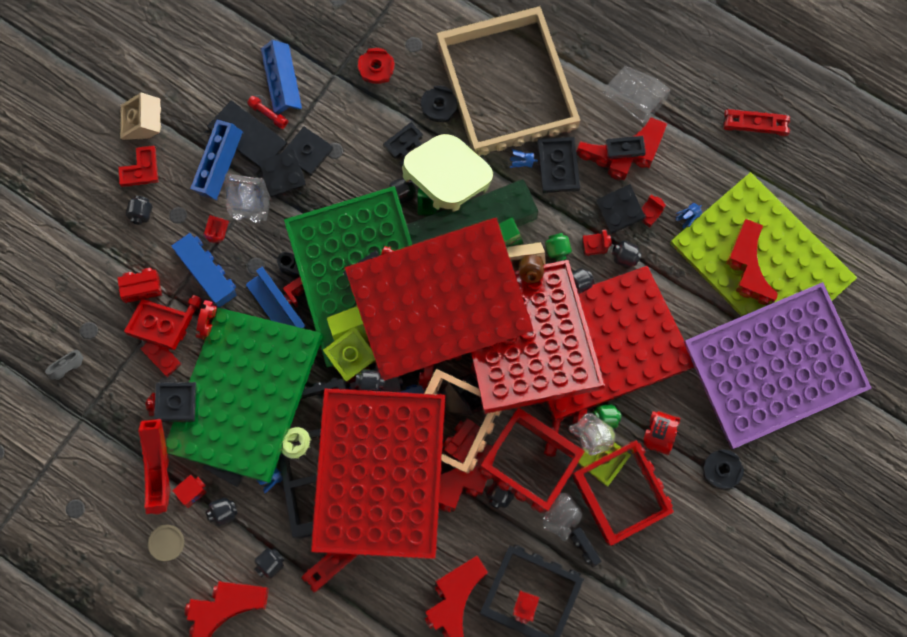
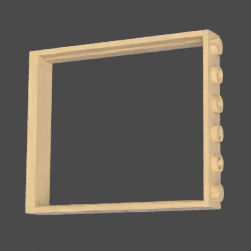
M540 6L437 33V44L452 90L457 98V106L471 149L477 155H487L495 150L503 151L510 146H521L528 141L536 142L543 137H555L559 133L571 132L579 128L580 118ZM538 22L571 118L478 142L447 46Z

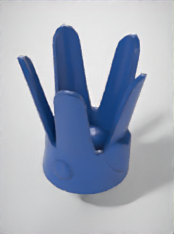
M512 149L513 154L519 157H510V160L514 161L512 162L513 166H510V168L522 166L532 168L533 161L538 162V160H534L533 153H524Z
M692 203L687 209L677 212L676 214H682L677 216L675 220L679 221L683 218H689L684 223L683 229L687 226L689 228L694 220L702 215L700 208L702 206Z
M277 468L274 470L270 484L263 489L265 494L276 483H280L283 480L281 471L279 472ZM257 480V482H259L260 485H263V484L266 483V482Z

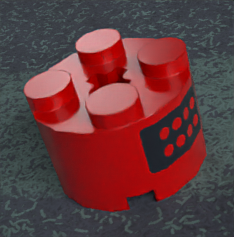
M653 411L649 426L651 430H646L643 446H646L647 449L670 455L677 435V426L680 424L681 418L660 411Z

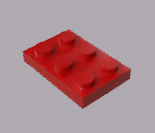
M141 299L124 332L128 336L175 350L192 316L189 313Z

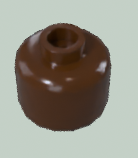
M526 255L523 257L519 264L520 278L527 283L540 281L544 276L543 260L537 255Z

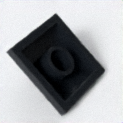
M472 374L459 378V380L479 389L478 382ZM448 383L438 393V395H445V409L447 412L472 416L484 410L480 396L452 383Z

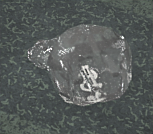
M585 414L577 424L569 427L570 433L580 437L582 449L589 455L608 451L615 443L616 435L614 430L593 414Z
M560 493L549 511L544 514L543 527L545 530L557 534L563 541H566L571 533L570 527H575L581 521L583 512L568 493Z

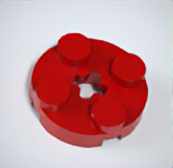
M371 48L363 56H360L358 70L365 82L372 84L386 83L394 73V60L386 50ZM375 63H378V65L381 67L378 69H374L371 66L375 65Z
M207 300L203 303L207 306L205 310L201 309L196 330L200 331V333L196 334V338L205 339L210 334L212 328L210 321L212 317H215L217 306H214L213 302Z
M434 364L424 367V372H420L419 384L420 386L422 385L424 390L427 389L428 383H430L433 377Z

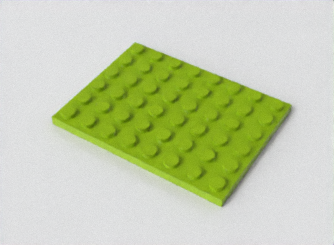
M751 172L700 217L694 220L689 228L686 227L670 242L741 317L766 307L758 303V300L751 297L745 298L739 292H736L743 271L733 270L726 264L745 219L763 225L757 245L758 263L765 280L778 293L775 302L822 282L831 301H833L857 279Z

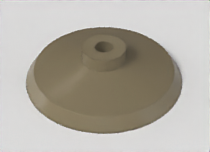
M162 525L156 528L148 540L149 552L155 559L160 561L175 559L180 555L184 547L182 532L172 525Z

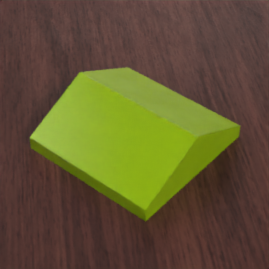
M358 306L327 317L334 341L355 327L369 344Z
M355 327L323 350L346 382L375 361L371 347Z

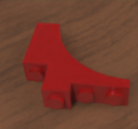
M650 117L643 129L634 135L643 136L646 150L645 156L608 159L606 145H594L582 141L578 145L576 154L583 160H591L601 167H609L608 175H611L613 179L625 181L632 162L636 163L639 167L650 169L667 123Z
M486 444L482 453L478 452L475 458L478 462L473 471L470 470L469 473L455 468L452 471L441 474L439 509L446 512L455 511L463 489L471 496H482L487 479L484 478L485 476L481 474L478 467L491 449V445ZM496 454L494 455L493 459H492L491 462L489 463L491 466H492L493 463H494Z
M478 555L436 581L437 586L435 590L439 597H445V600L426 611L427 617L424 619L430 629L434 627L437 631L443 627L445 629L442 631L444 637H464L462 622L466 601L477 583L488 574Z
M218 581V585L214 586L213 589L215 602L190 599V604H186L185 616H187V620L195 622L190 627L189 637H211L230 618L246 611L266 609L269 588Z

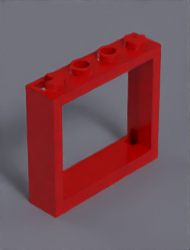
M518 407L478 467V470L485 476L484 478L496 481L497 486L502 490H510L514 493V497L517 500L530 504L532 510L545 514L551 508L585 451ZM516 422L572 458L546 502L489 464Z
M637 440L571 473L597 527L609 546L674 513L671 499L668 496L666 497L663 492V483L654 475V466L650 460L647 461L644 455L646 453L645 449L642 448ZM631 450L661 510L614 534L583 474Z

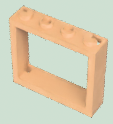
M438 369L435 370L424 393L437 394L442 381L445 380L481 397L478 388ZM501 411L487 414L464 464L443 454L441 461L466 473H469L470 470L473 471L478 462L475 458L478 452L482 453L486 445L484 439L487 433L491 434L495 423L492 422L495 416L501 414Z

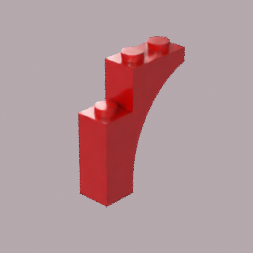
M745 219L726 264L733 270L743 271L736 292H739L745 298L751 297L758 300V303L768 306L776 301L778 293L765 280L758 263L757 245L763 225Z
M161 419L141 421L138 430L144 462L146 514L166 512L171 493L167 474L169 457Z

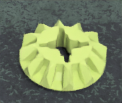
M300 427L289 429L283 441L282 453L290 459H299L300 456L306 455L307 449L311 448L309 445L311 438L308 432ZM297 441H299V442L301 443V445H299V446L297 445V446L295 447V446H294L292 443H290V442H297Z

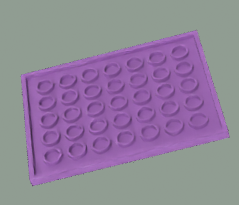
M823 282L683 341L731 449L871 389Z

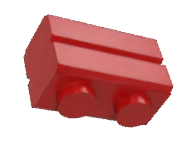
M146 268L141 270V273L136 274L127 272L122 277L117 278L120 297L124 303L162 296L160 278L156 269Z
M468 418L464 422L460 421L454 429L456 434L453 438L449 436L444 442V453L451 459L463 464L481 427Z

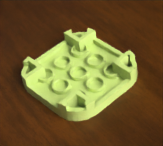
M451 135L436 136L409 152L405 156L402 167L404 180L406 182L409 180L413 181L434 201L433 207L438 210L440 207L452 209L453 212L459 210L461 204L481 191L485 193L493 176L492 169L482 158L460 139Z

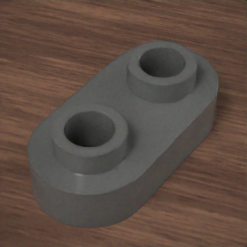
M79 350L71 351L52 363L45 373L51 380H59L71 369L78 368L82 364L83 356Z

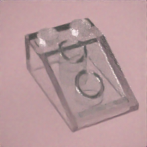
M625 65L602 92L645 124L667 100L671 89L658 79Z
M225 174L226 203L229 215L235 219L249 218L254 222L267 221L271 200L264 179Z

